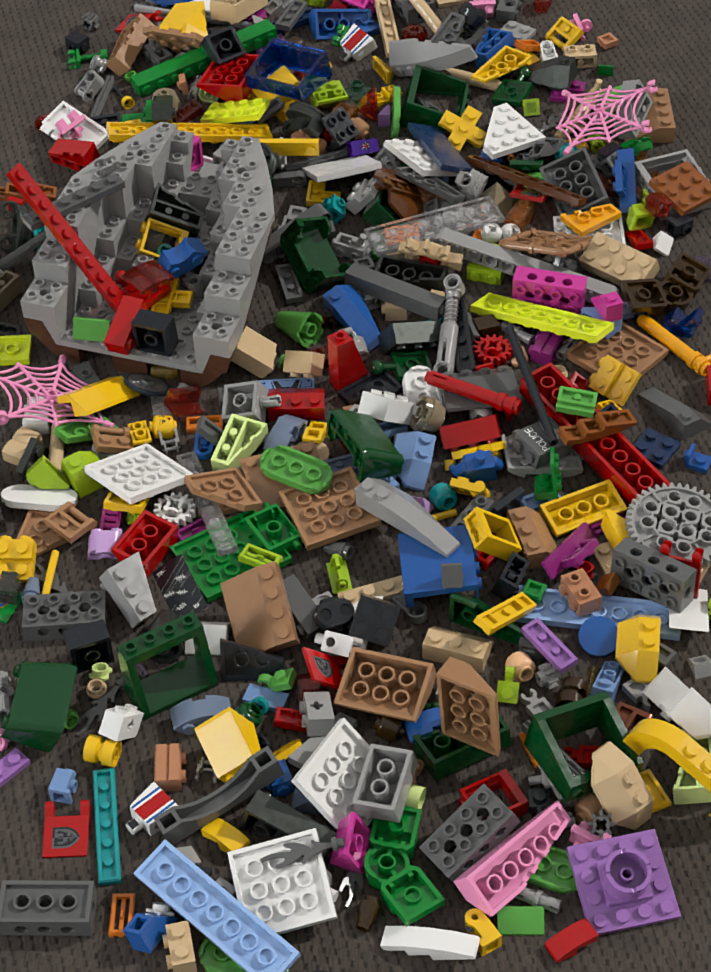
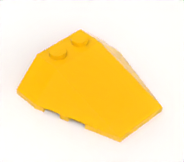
M204 1L176 3L159 25L160 29H178L182 31L181 33L189 34L190 32H195L205 37L208 35Z

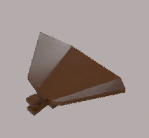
M382 167L375 170L373 178L381 182L380 184H374L376 190L382 191L387 189L388 205L408 227L419 228L424 220L423 205L420 202L422 196L416 185L394 174L395 170Z

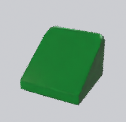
M598 64L597 75L613 76L614 65Z

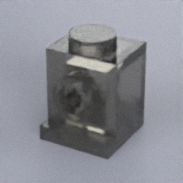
M2 571L0 576L1 603L18 604L17 594H20L22 582H19L20 575L18 573Z

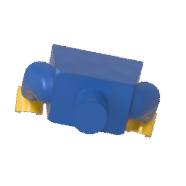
M477 450L475 453L465 454L457 465L456 460H444L445 471H450L456 477H465L472 483L476 481L487 482L497 480L496 470L500 471L504 467L501 451H499V454L492 455L490 450Z

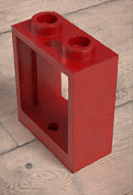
M507 769L460 789L458 805L460 807L483 784L491 791L501 788L512 804L508 808L517 818L528 813V800Z

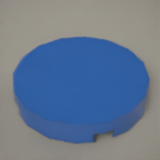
M595 616L585 620L580 626L578 633L579 645L585 653L593 657L609 656L616 650V624L603 616Z

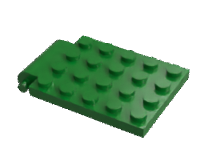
M266 502L262 506L263 509L258 512L255 510L242 512L169 546L170 553L174 558L182 554L207 603L223 596L221 583L254 568L238 561V556L247 543L283 556L282 563H279L280 568L293 563V559L288 552L294 549L297 551L302 549L303 541L295 525L277 503L270 505L269 502Z

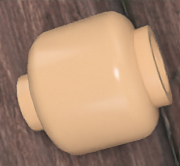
M522 651L514 652L505 662V668L506 666L515 667L514 681L516 682L529 681L536 672L534 661L527 653Z

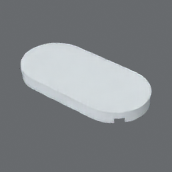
M418 365L411 367L405 373L402 380L404 396L408 397L409 402L415 403L413 415H416L419 407L416 404L422 396H433L443 405L441 389L428 385L424 381L427 371H431L426 366Z
M18 484L3 489L1 501L2 503L5 502V505L10 508L54 512L68 501L76 506L78 496L74 490L69 488L39 489L36 485Z

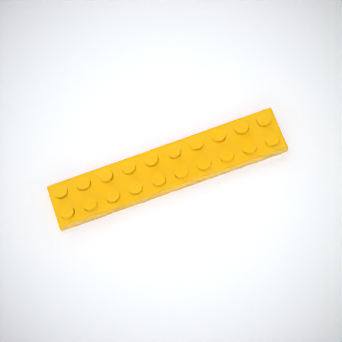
M106 122L109 141L115 143L126 141L159 122ZM171 123L177 124V130L194 133L195 136L201 138V143L210 142L217 144L225 142L226 139L240 141L242 136L258 139H272L273 137L268 124Z

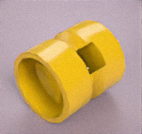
M90 734L85 742L83 759L86 762L95 764L101 762V765L115 768L121 756L122 742H116L112 739L105 740L103 736Z

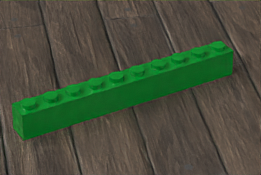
M268 19L236 32L247 53L278 41L276 27ZM201 46L130 76L132 87L140 97H144L158 89L177 84V81H179L178 74L185 73L186 79L205 72L213 60L208 58Z

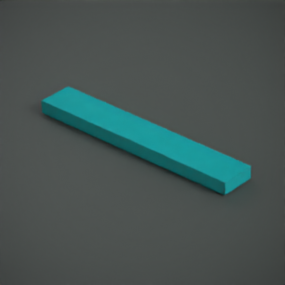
M115 768L93 770L99 886L122 883Z

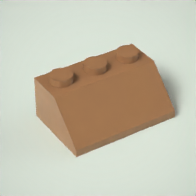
M527 506L507 510L506 518L511 521L522 548L518 555L530 561L527 570L541 567V562L557 548L543 515Z

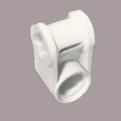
M545 40L540 43L539 57L541 62L558 57L552 41Z

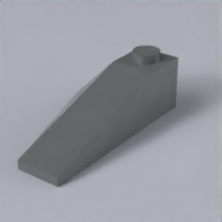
M654 387L638 394L682 440L711 427V422L702 413Z

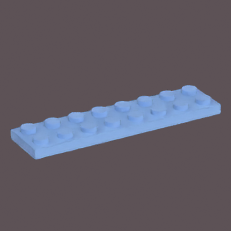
M519 585L518 594L522 592L524 586ZM548 588L540 604L536 603L537 606L534 611L515 621L530 623L538 617L546 626L580 629L585 620L595 616L609 618L617 626L618 622L630 617L646 614L660 616V639L680 641L681 629L669 628V608L652 600L601 595V610L579 618L575 611L570 609L565 596H561L559 590Z
M164 840L133 873L136 878L185 920H188L192 926L246 972H287L301 956L298 950L167 840Z

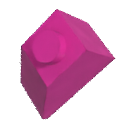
M617 291L591 297V301L603 320L612 322L622 319L624 302Z

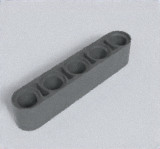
M316 203L271 234L262 261L265 264H269L285 253L280 244V236L295 219L327 216L330 221L331 214L320 203Z

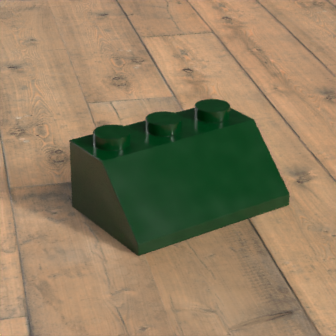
M387 189L377 192L375 198L367 204L362 215L368 224L377 228L401 227L403 222L388 205Z

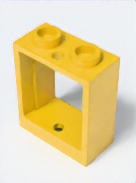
M148 218L146 222L141 224L139 232H142V234L136 241L135 248L137 251L135 255L153 256L157 262L160 255L144 249L149 228L176 237L175 247L181 243L184 237L188 238L189 232Z
M475 507L463 519L476 550L507 561L512 552L518 554L522 550L509 519L479 507Z

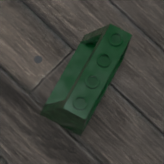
M416 64L406 90L399 121L400 127L407 128L408 122L435 126L441 131H447L438 126L444 112L414 103L415 94L458 96L455 115L461 118L469 103L468 98L471 93V89H469L470 82Z
M193 611L116 646L125 693L132 704L137 707V710L144 713L143 721L219 685L204 627ZM193 638L195 655L140 680L136 664Z
M606 691L532 715L524 745L565 802L574 799L579 800L583 796L595 792L591 787V771L574 777L556 742L557 740L597 727L607 741H611L634 762L639 773L644 764L641 755L639 756L623 742L629 732Z

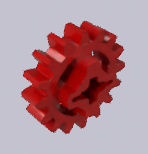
M493 334V337L486 335L485 339L480 337V341H475V346H473L477 362H483V364L493 362L497 366H500V363L506 365L507 360L510 361L511 356H513V350L510 343H508V338L503 340L502 335L496 337V334Z

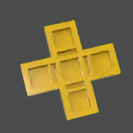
M469 105L461 118L446 110L438 123V126L451 132L448 140L458 152L461 151L466 141L478 148H481L485 142L487 132L475 126L482 113Z
M161 277V281L171 286L172 292L154 304L151 311L170 315L172 307L190 308L194 297L193 291L178 290L180 285L179 278Z

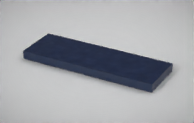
M408 122V130L440 170L459 173L461 170L470 173L472 168L438 127Z

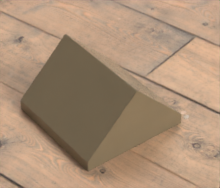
M496 182L482 192L479 198L477 217L511 219L513 197H509L510 193Z

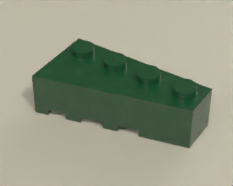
M499 715L501 750L511 746V735L509 726ZM439 729L431 731V734L425 736L420 734L413 735L414 752L424 762L425 768L435 781L492 755L444 735Z

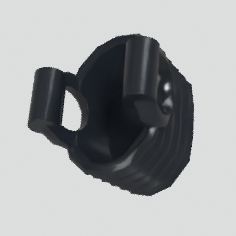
M334 596L322 599L313 612V620L316 626L323 631L328 630L342 634L354 616V606L345 598Z

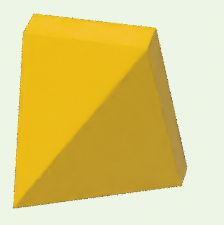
M373 56V69L386 84H390L395 75L394 71L377 56Z

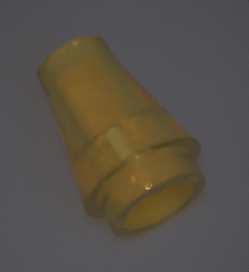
M161 365L151 366L150 368L151 377L170 380L177 378L176 368Z

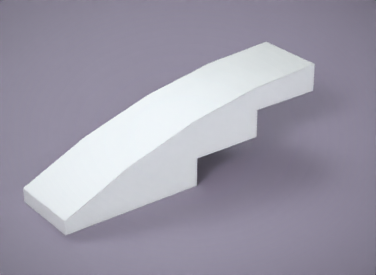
M385 926L380 946L383 950L405 951L410 956L430 955L433 960H465L476 958L480 938L476 935L437 928Z

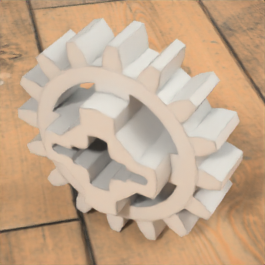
M171 492V496L164 494V499L158 498V503L154 504V514L177 525L178 529L179 525L185 527L186 522L192 523V518L196 517V504H194L193 498L189 499L188 494L182 496L181 492L178 495Z

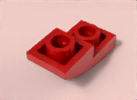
M584 918L551 937L545 942L544 946L556 963H559L577 955L578 949L597 941L599 935L589 921Z

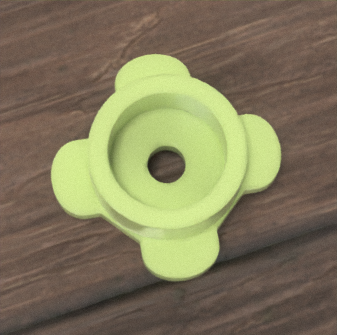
M103 662L95 663L92 666V673L89 674V678L106 681L109 679V674L112 673V668Z

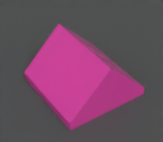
M356 812L349 813L339 821L336 839L343 838L345 847L339 848V851H332L330 864L363 874L364 858L369 849L371 830Z

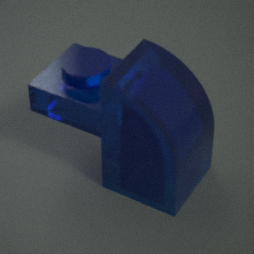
M676 307L666 315L661 326L673 335L691 338L694 336L697 327L702 323V316L705 311L698 307L691 314L687 315L680 308Z

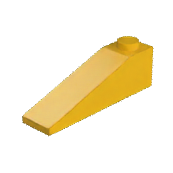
M505 45L472 74L471 78L485 84L524 66L532 58V55Z

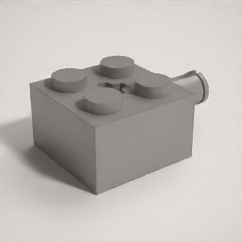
M258 380L224 385L221 419L228 423L231 414H236L265 423L266 408L281 406L282 403H278L282 402L281 396L279 394L267 396L268 389Z

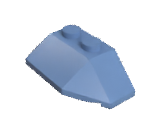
M417 430L397 433L394 446L404 458L402 471L397 476L402 480L404 488L424 491L436 441L435 435Z

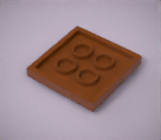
M688 161L649 180L648 185L681 216L711 201V182Z

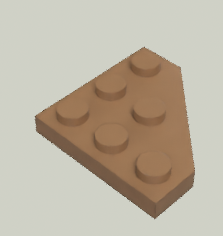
M155 25L143 28L142 34L148 36V39L159 42L161 46L168 47L175 53L200 48L202 46L201 42L204 39L202 35L195 32H190V34L181 33L182 31L178 29H160V26Z
M238 467L185 475L184 483L194 495L243 512L261 509L262 501Z
M29 510L16 538L19 539L20 536L25 535L34 539L37 544L36 557L68 542L45 525L44 519L53 513L52 511ZM68 514L70 517H72V518H73L74 520H76L78 523L82 524V522L79 521L77 518H75L73 515Z

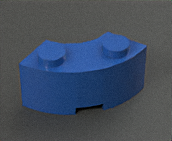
M184 237L176 247L162 250L156 265L164 278H178L180 275L200 265L208 251L199 238Z
M439 707L422 711L416 723L410 721L403 722L410 743L413 744V735L420 734L425 736L431 734V731L438 729L441 732Z

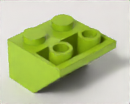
M339 80L309 86L310 103L317 109L343 105L348 100V95Z

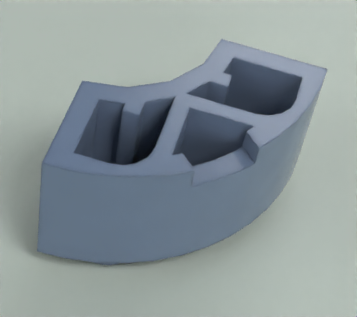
M290 414L279 416L270 433L264 437L263 443L265 445L263 449L266 450L270 447L272 449L277 445L288 447L296 445L302 439L308 421Z
M205 695V699L192 701V698L177 704L170 709L174 731L186 735L196 733L195 727L224 709L231 708L229 698L219 695Z

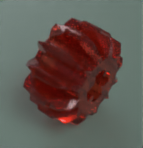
M420 24L407 25L402 31V39L416 38L424 42L428 37L425 26H420Z

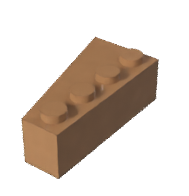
M140 13L122 30L106 66L118 76L130 72L132 69L131 65L136 60V56L148 37L142 34L143 28L154 25L143 14Z

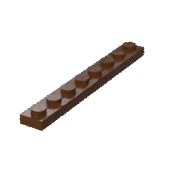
M470 155L466 158V162L471 164L472 168L484 169L485 173L499 175L500 179L512 180L513 184L527 186L526 189L537 190L540 191L541 195L555 197L556 201L568 202L571 207L578 208L581 205H586L587 198L478 155Z

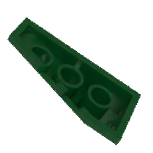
M460 592L451 594L450 622L486 634L473 621L477 615L491 609V607L471 595ZM510 623L490 635L519 645L520 637L526 638L521 633V628L514 623Z

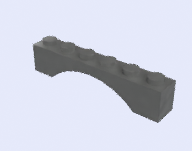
M266 746L250 756L241 769L216 791L194 802L172 806L155 817L154 821L166 840L174 846L255 794L258 789L261 790L284 775V772L277 758L269 747Z

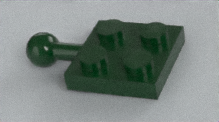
M521 67L518 71L519 77L517 80L503 79L491 98L492 104L501 105L508 103L513 107H522V100L527 99L533 89L532 82L523 81L530 76L529 68Z
M427 351L391 352L390 358L392 363L374 360L370 364V371L376 375L381 374L383 371L394 370L398 382H402L405 373L413 366L421 365L430 368L431 371L433 370Z

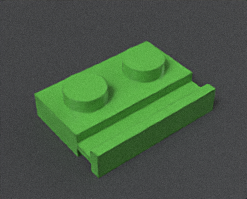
M560 386L555 411L593 418L598 393Z

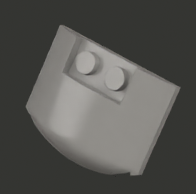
M514 430L512 435L505 437V434L501 435V441H505L506 446L503 452L508 472L524 478L526 474H551L550 463L535 470L514 449L512 441L515 431L518 430ZM573 448L569 455L560 458L559 468L562 478L583 473L580 455Z

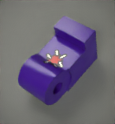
M377 138L346 142L349 157L379 151Z

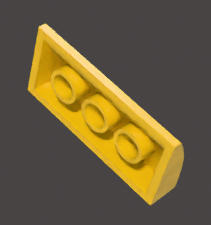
M608 479L558 499L540 504L539 513L543 515L550 531L556 537L575 531L584 522H587L589 526L602 521L607 509L618 515L626 512L628 508L611 480Z

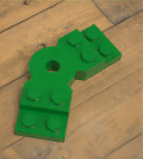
M404 807L400 823L374 818L369 837V850L364 858V874L367 882L372 887L381 890V900L393 915H398L406 927L445 905L444 897L418 866L410 865L409 859L414 857L422 817V809Z

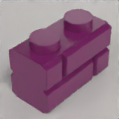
M549 331L538 332L535 337V344H531L528 350L530 361L541 365H546L549 362L553 363L556 358L555 354L563 345L564 335H556Z

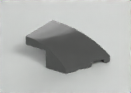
M546 137L545 142L536 141L534 146L526 148L523 153H516L514 160H537L553 155L559 151L566 141L564 138Z

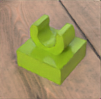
M539 98L522 100L524 117L540 115Z

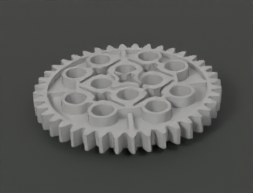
M671 482L670 486L667 487L663 483L662 488L655 484L654 489L649 486L647 491L642 490L641 495L637 494L636 499H632V503L629 504L625 519L627 537L660 552V546L664 543V540L672 541L670 555L692 560V554L695 552L696 547L704 549L701 568L702 565L708 567L711 562V500L709 499L711 494L704 496V490L697 492L695 486L689 489V484L682 487L681 483H678L677 487H675L673 482ZM659 513H660L661 516H660V520H659V525H658V528L656 529L657 520H658V516H659ZM700 523L699 531H698L699 533H698V537H697V539H696L697 527H698V524Z

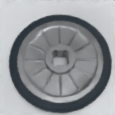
M129 373L124 377V382L130 389L144 395L161 397L171 392V387L167 382L150 374Z

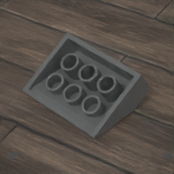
M585 146L539 168L545 182L587 198L586 205L576 208L569 206L568 202H559L555 200V197H552L559 214L566 213L571 215L577 210L585 212L589 211L591 207L611 203Z
M498 366V369L484 367L480 368L479 371L467 369L462 370L461 373H442L498 393H506L509 397H518L522 401L514 371L509 366ZM441 389L443 405L447 412L492 407Z

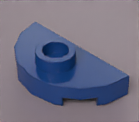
M367 20L360 27L368 35L381 33L379 23H375V20Z

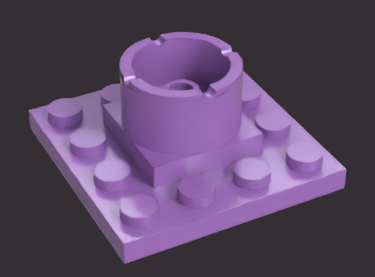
M655 829L568 846L566 848L584 916L598 935L681 918Z

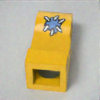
M477 908L468 910L465 914V929L469 934L479 936L478 952L483 957L502 946V935L484 912Z

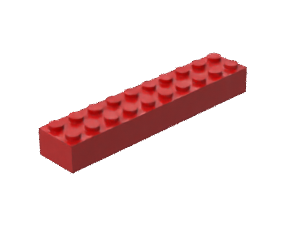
M551 362L531 372L548 416L559 426L576 425L578 419L588 418L555 411L560 386L577 388ZM522 377L519 392L534 407ZM596 407L593 418L595 417L597 412H600ZM621 432L601 439L574 444L572 447L604 481L611 480L620 497L628 506L632 503V499H636L637 494L641 495L642 490L647 491L649 486L653 489L655 484L659 485L660 488H662L663 483L667 487L670 486V482Z

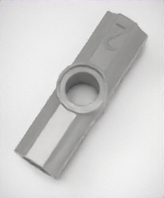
M0 671V723L3 716L9 714L12 706V697L15 693L14 688L11 686V678L8 676V672Z

